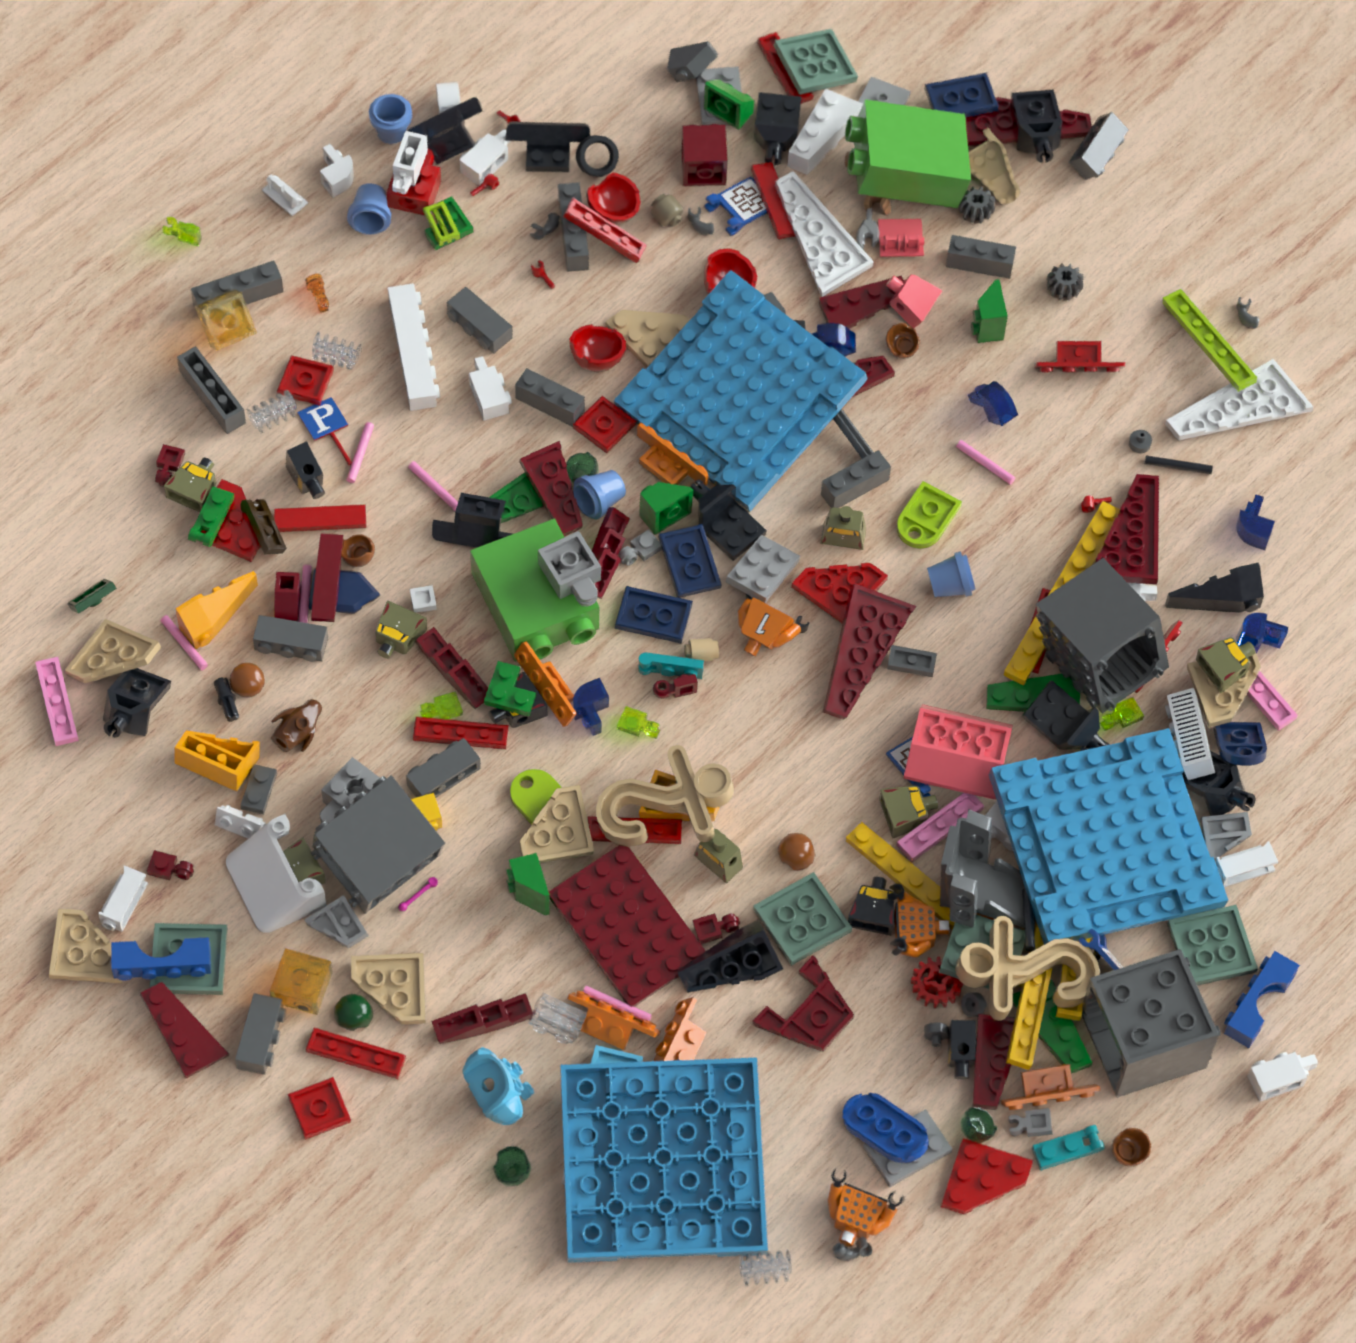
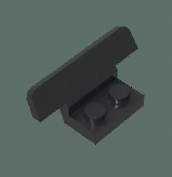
M473 97L407 131L427 136V148L433 152L434 161L438 165L475 146V142L465 127V120L483 112L480 101Z
M509 122L506 127L505 141H526V171L569 172L570 142H581L586 137L591 136L590 126L586 123Z
M461 492L455 511L454 523L433 519L432 537L437 541L478 548L510 536L512 533L500 531L506 500Z

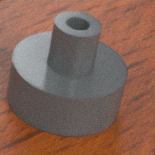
M1145 430L1134 431L1129 439L1130 449L1140 454L1149 451L1152 444L1151 435Z
M978 992L966 993L961 1001L962 1011L968 1017H977L978 1014H983L987 1006L986 1000Z
M929 1023L924 1026V1037L932 1041L933 1047H940L941 1040L949 1037L948 1025L944 1023Z

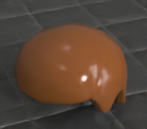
M905 323L893 325L887 331L886 344L890 353L898 358L905 359L912 357L919 350L920 338L914 328Z
M363 534L352 535L344 540L341 557L346 564L352 567H363L372 560L375 553V545L369 537Z
M250 662L241 663L234 667L230 675V686L233 692L241 697H253L259 694L265 684L262 670L256 664Z
M789 833L778 845L779 858L783 864H788L793 870L806 869L815 859L816 854L813 843L809 837L802 833Z
M1127 1128L1114 1138L1111 1145V1152L1117 1162L1123 1166L1135 1167L1149 1157L1152 1144L1148 1135L1141 1129Z

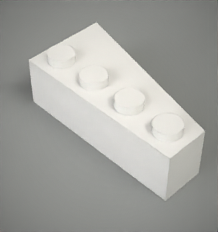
M825 89L789 151L788 167L808 175L845 136L848 117L850 115L858 116L863 104Z

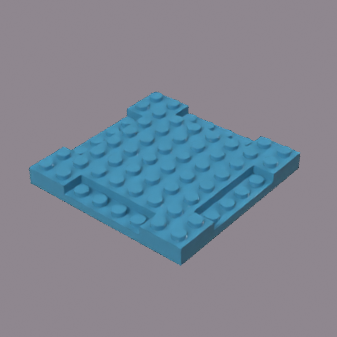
M730 270L702 301L703 306L654 361L646 369L642 368L614 399V403L635 419L637 424L641 422L645 426L652 427L658 436L669 440L675 449L686 453L696 465L703 466L708 473V479L715 485H735V501L751 512L867 381L866 372L833 347L829 348L767 301L761 292Z
M1169 728L1128 737L1120 743L1038 761L1037 758L991 768L988 775L1044 945L1054 939L1067 938L1079 941L1082 937L1084 939L1092 938L1093 935L1089 932L1090 929L1096 930L1099 936L1222 908L1227 904L1228 897L1215 859L1209 855L1182 776L1184 770Z
M757 1058L561 1065L568 1263L618 1261L621 1258L767 1255L768 1242Z

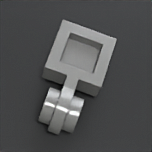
M648 529L630 541L632 548L626 546L618 555L621 558L622 564L629 566L637 560L638 555L645 561L661 551L662 548L660 542Z

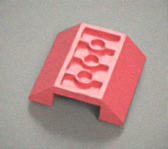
M922 704L903 779L996 800L988 774L992 767L1004 765L1013 725Z

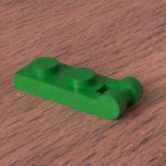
M212 487L194 526L190 529L188 534L189 541H199L204 546H212L235 498L234 493Z

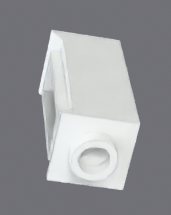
M1269 841L1263 847L1259 845L1224 856L1221 860L1217 857L1215 861L1224 887L1275 872L1274 864H1278L1277 857Z
M124 866V874H120L101 910L102 912L98 913L100 923L104 928L123 932L148 885V882L144 881L146 874Z

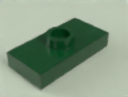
M103 579L67 604L72 611L79 614L88 607L100 604L103 597L117 588L112 581Z

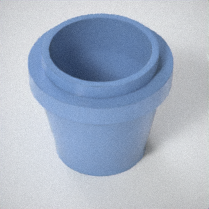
M396 94L382 95L376 98L369 107L370 123L376 129L381 141L387 144L399 143L402 141L405 131H407V127L411 123L412 107L402 96Z
M368 183L357 189L353 204L350 205L347 212L348 224L354 230L371 235L381 233L389 227L391 212L387 205L386 192L381 186Z
M609 470L577 478L574 482L573 494L578 508L583 514L592 519H599L606 514L609 507H612L625 496L626 489L619 474Z
M961 551L927 568L935 598L958 595L968 597L972 596L973 590H976L967 555H962Z

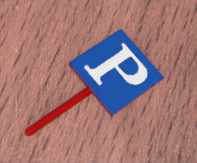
M332 397L323 400L320 406L314 404L297 412L314 441L330 434L347 464H352V461L334 432L349 426Z

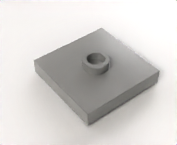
M871 77L858 102L863 104L866 99L906 105L911 91Z

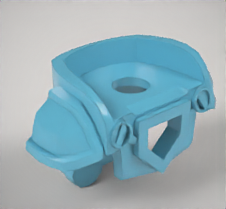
M484 1047L479 1048L466 1059L462 1070L464 1079L470 1084L468 1086L480 1108L483 1109L484 1115L501 1125L516 1123L523 1115L520 1097L523 1100H527L534 1094L532 1086L526 1081L522 1084L519 1079L520 1075L523 1074L520 1065L517 1062L510 1064L505 1058L499 1059L491 1050ZM488 1078H492L494 1081L492 1091H489L484 1084V1081Z

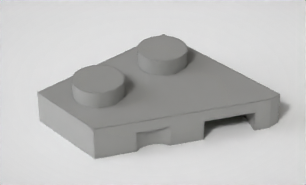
M1248 812L1206 816L1200 819L1202 834L1209 855L1214 857L1215 860L1252 835Z
M344 895L304 919L308 926L348 949L369 936Z

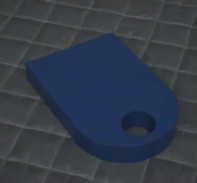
M1229 722L1214 726L1213 731L1219 754L1225 761L1235 765L1252 766L1260 764L1266 759L1267 744L1261 722Z

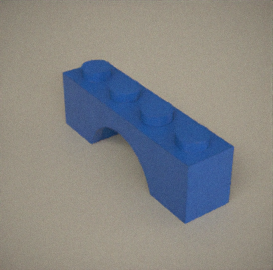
M209 937L184 939L181 947L175 953L161 958L151 957L142 952L136 941L111 942V970L114 979L127 981L138 977L154 979L158 976L178 978L181 975L202 977L205 974H211V946Z
M1274 951L1270 958L1266 956L1259 967L1262 970L1259 976L1254 974L1247 986L1250 988L1247 995L1242 993L1236 1003L1238 1009L1235 1013L1231 1011L1224 1021V1024L1227 1025L1224 1034L1250 1048L1264 1024V1019L1257 1009V1000L1269 992L1285 993L1296 976L1300 965L1277 951Z

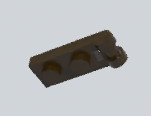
M251 499L242 500L240 504L241 511L246 513L264 555L283 554L287 547L264 499H256L254 502Z

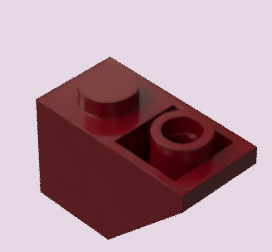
M276 572L274 618L298 622L301 592L299 572Z

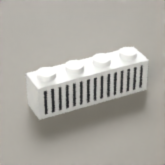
M1191 688L1167 695L1169 704L1165 705L1168 719L1172 718L1173 721L1169 723L1172 736H1176L1177 740H1174V744L1178 754H1180V761L1187 779L1191 780L1215 773L1195 689Z

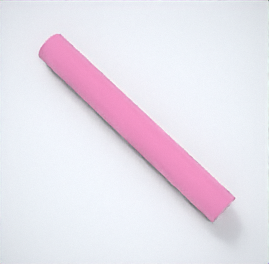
M370 422L365 423L346 481L349 483H355L374 428V424Z
M960 440L956 445L959 450L1011 485L1015 480L1013 475L964 441Z
M415 461L411 462L408 468L456 511L458 501Z
M303 565L298 622L303 623L308 622L312 566Z
M163 616L160 620L161 623L200 670L206 669L208 666L206 661L169 616Z
M585 986L583 992L590 995L591 999L598 1002L599 1000L611 1004L612 1008L619 1011H628L634 1015V1018L641 1021L651 1020L652 1014L634 1006L631 1007L627 1003L588 986Z

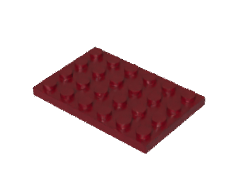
M618 845L549 891L550 901L624 1002L631 1007H635L679 977L677 973L679 969L706 952L635 854L627 846Z

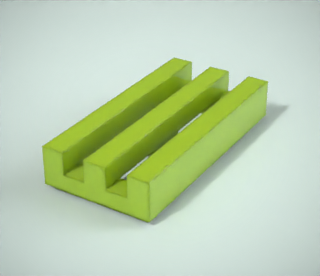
M444 201L423 208L425 217L439 246L444 245L446 241L450 243L452 239H460V234ZM439 208H441L442 213L452 231V233L450 234L448 233L446 226L437 210ZM430 211H433L444 236H441Z

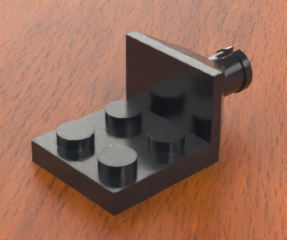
M1054 89L1011 93V102L1018 126L1017 150L1030 154L1036 153V159L1040 163H1043L1042 155L1045 157V162L1051 161L1053 151L1060 147L1062 119Z
M759 92L754 140L763 149H766L765 163L772 162V156L774 155V165L781 164L782 151L791 148L797 139L801 96Z
M700 479L695 481L697 486L694 483L691 484L693 497L698 501L699 525L703 524L706 536L731 560L734 561L748 550L761 534L763 536L766 535L767 530L735 501V485H716L709 489Z
M139 668L123 672L107 690L103 715L105 733L110 736L115 731L112 736L113 738L119 737L122 731L129 734L146 736L150 713L169 691L172 681Z
M1052 680L1048 682L1021 716L1060 750L1081 749L1082 747L1092 749L1110 745L1097 733L1100 729L1099 710L1096 707L1086 710Z
M1212 751L1210 752L1215 773L1191 780L1187 779L1185 771L1182 773L1186 788L1204 797L1210 816L1224 815L1236 806L1244 811H1249V807L1253 808L1255 805L1256 797L1254 794L1245 791L1237 765L1225 761L1220 755Z

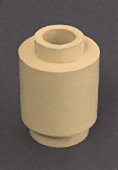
M711 638L689 639L688 644L684 645L685 658L704 660V662L718 659V641Z

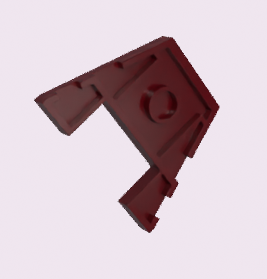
M812 955L799 969V975L814 985L816 989L787 1020L766 1006L753 1020L752 1025L824 1052L854 1019V1013L839 991L834 988L829 976L818 964L817 958Z

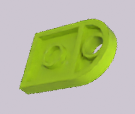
M922 481L898 518V536L910 547L918 549L931 547L938 542L960 509L962 501ZM915 531L920 534V537L913 539L909 537L908 533Z
M529 769L521 772L514 778L510 788L511 801L516 809L532 825L555 790L562 787L547 772L539 769ZM524 780H530L533 785L530 788H523L520 786V783Z

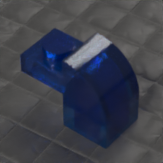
M824 323L817 325V332L812 333L813 336L829 348L833 347L843 356L856 353V333L844 325Z
M996 381L988 385L981 384L968 394L970 403L983 407L988 421L993 424L1003 426L1019 415L1009 393Z
M1255 494L1253 502L1248 501L1246 510H1240L1236 530L1239 537L1246 544L1266 550L1275 521L1258 516L1264 497Z
M1252 613L1245 617L1236 636V642L1239 646L1251 642L1256 654L1262 643L1280 649L1288 634L1289 627L1268 621L1266 613Z
M599 677L581 685L577 689L573 698V708L576 711L574 719L578 720L581 718L586 730L590 729L593 736L602 733V722L597 712L609 707V695Z

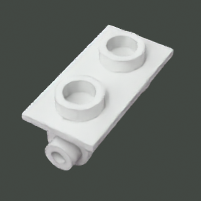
M269 175L266 182H268V185L262 191L291 216L308 204L303 197L276 175Z
M222 805L221 808L217 807L215 826L245 838H250L265 826L266 822H263L262 818H257L250 814L243 817V811L230 807V805Z

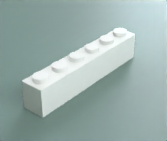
M414 284L388 287L389 304L410 411L437 407L436 398H440L438 384L434 385L433 379H436L435 366H430L429 362L433 360L431 347H426V342H429L427 328L423 329L422 323H425L424 311L419 310L418 306L422 305L420 291H415Z

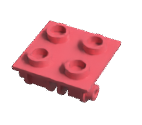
M878 219L880 257L924 256L923 246L925 240L922 233V219Z

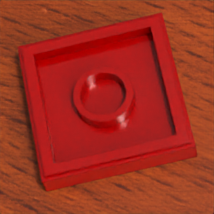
M291 355L277 389V395L320 406L332 377L334 366Z
M601 396L573 424V429L607 454L636 425V420L604 396Z
M334 1077L288 1094L305 1140L351 1123L350 1115Z

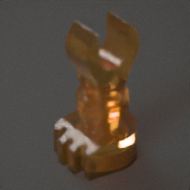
M312 274L305 279L307 291H311L312 295L316 298L320 313L329 311L328 306L330 305L325 295L322 275Z

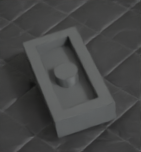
M891 645L887 669L933 677L937 653Z
M254 764L241 802L242 810L259 814L265 813L277 776V769Z

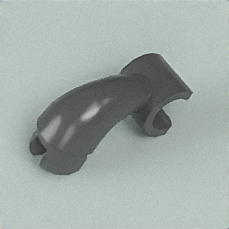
M698 207L697 214H692L691 208H689L688 219L691 221L694 229L702 235L713 234V223L700 221L701 208Z
M550 213L544 227L533 223L531 227L537 231L530 235L539 240L544 235L552 233L560 223V215Z
M1239 297L1236 308L1241 322L1249 328H1257L1259 317L1252 316L1247 312L1251 299L1249 298L1248 303L1244 305L1240 301L1241 297Z
M864 1237L857 1239L856 1248H848L842 1243H838L833 1247L836 1258L844 1261L852 1260L859 1256L868 1257L873 1252L871 1244L867 1243Z

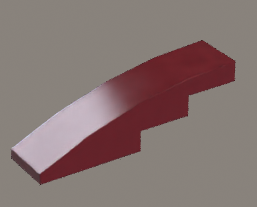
M615 507L608 508L592 548V553L601 566V580L594 583L598 590L597 598L599 599L603 598L621 561L618 554L626 540L622 535L630 521L628 516Z
M320 534L311 621L335 622L344 542L343 535Z
M435 627L416 639L415 643L430 662L474 709H477L484 703L488 691L487 685L466 658L463 660L451 643L447 644Z
M524 993L505 1001L500 998L480 1007L475 1004L431 1022L439 1044L496 1031L534 1018L535 1016L528 996Z

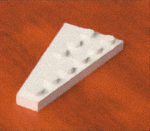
M794 171L776 181L775 187L821 297L873 267L874 261Z
M1272 359L1253 370V373L1257 376L1255 384L1238 392L1230 383L1166 420L1165 425L1179 441L1312 412L1313 405L1276 361Z

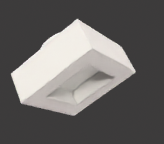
M433 585L410 589L413 611L415 613L437 610Z

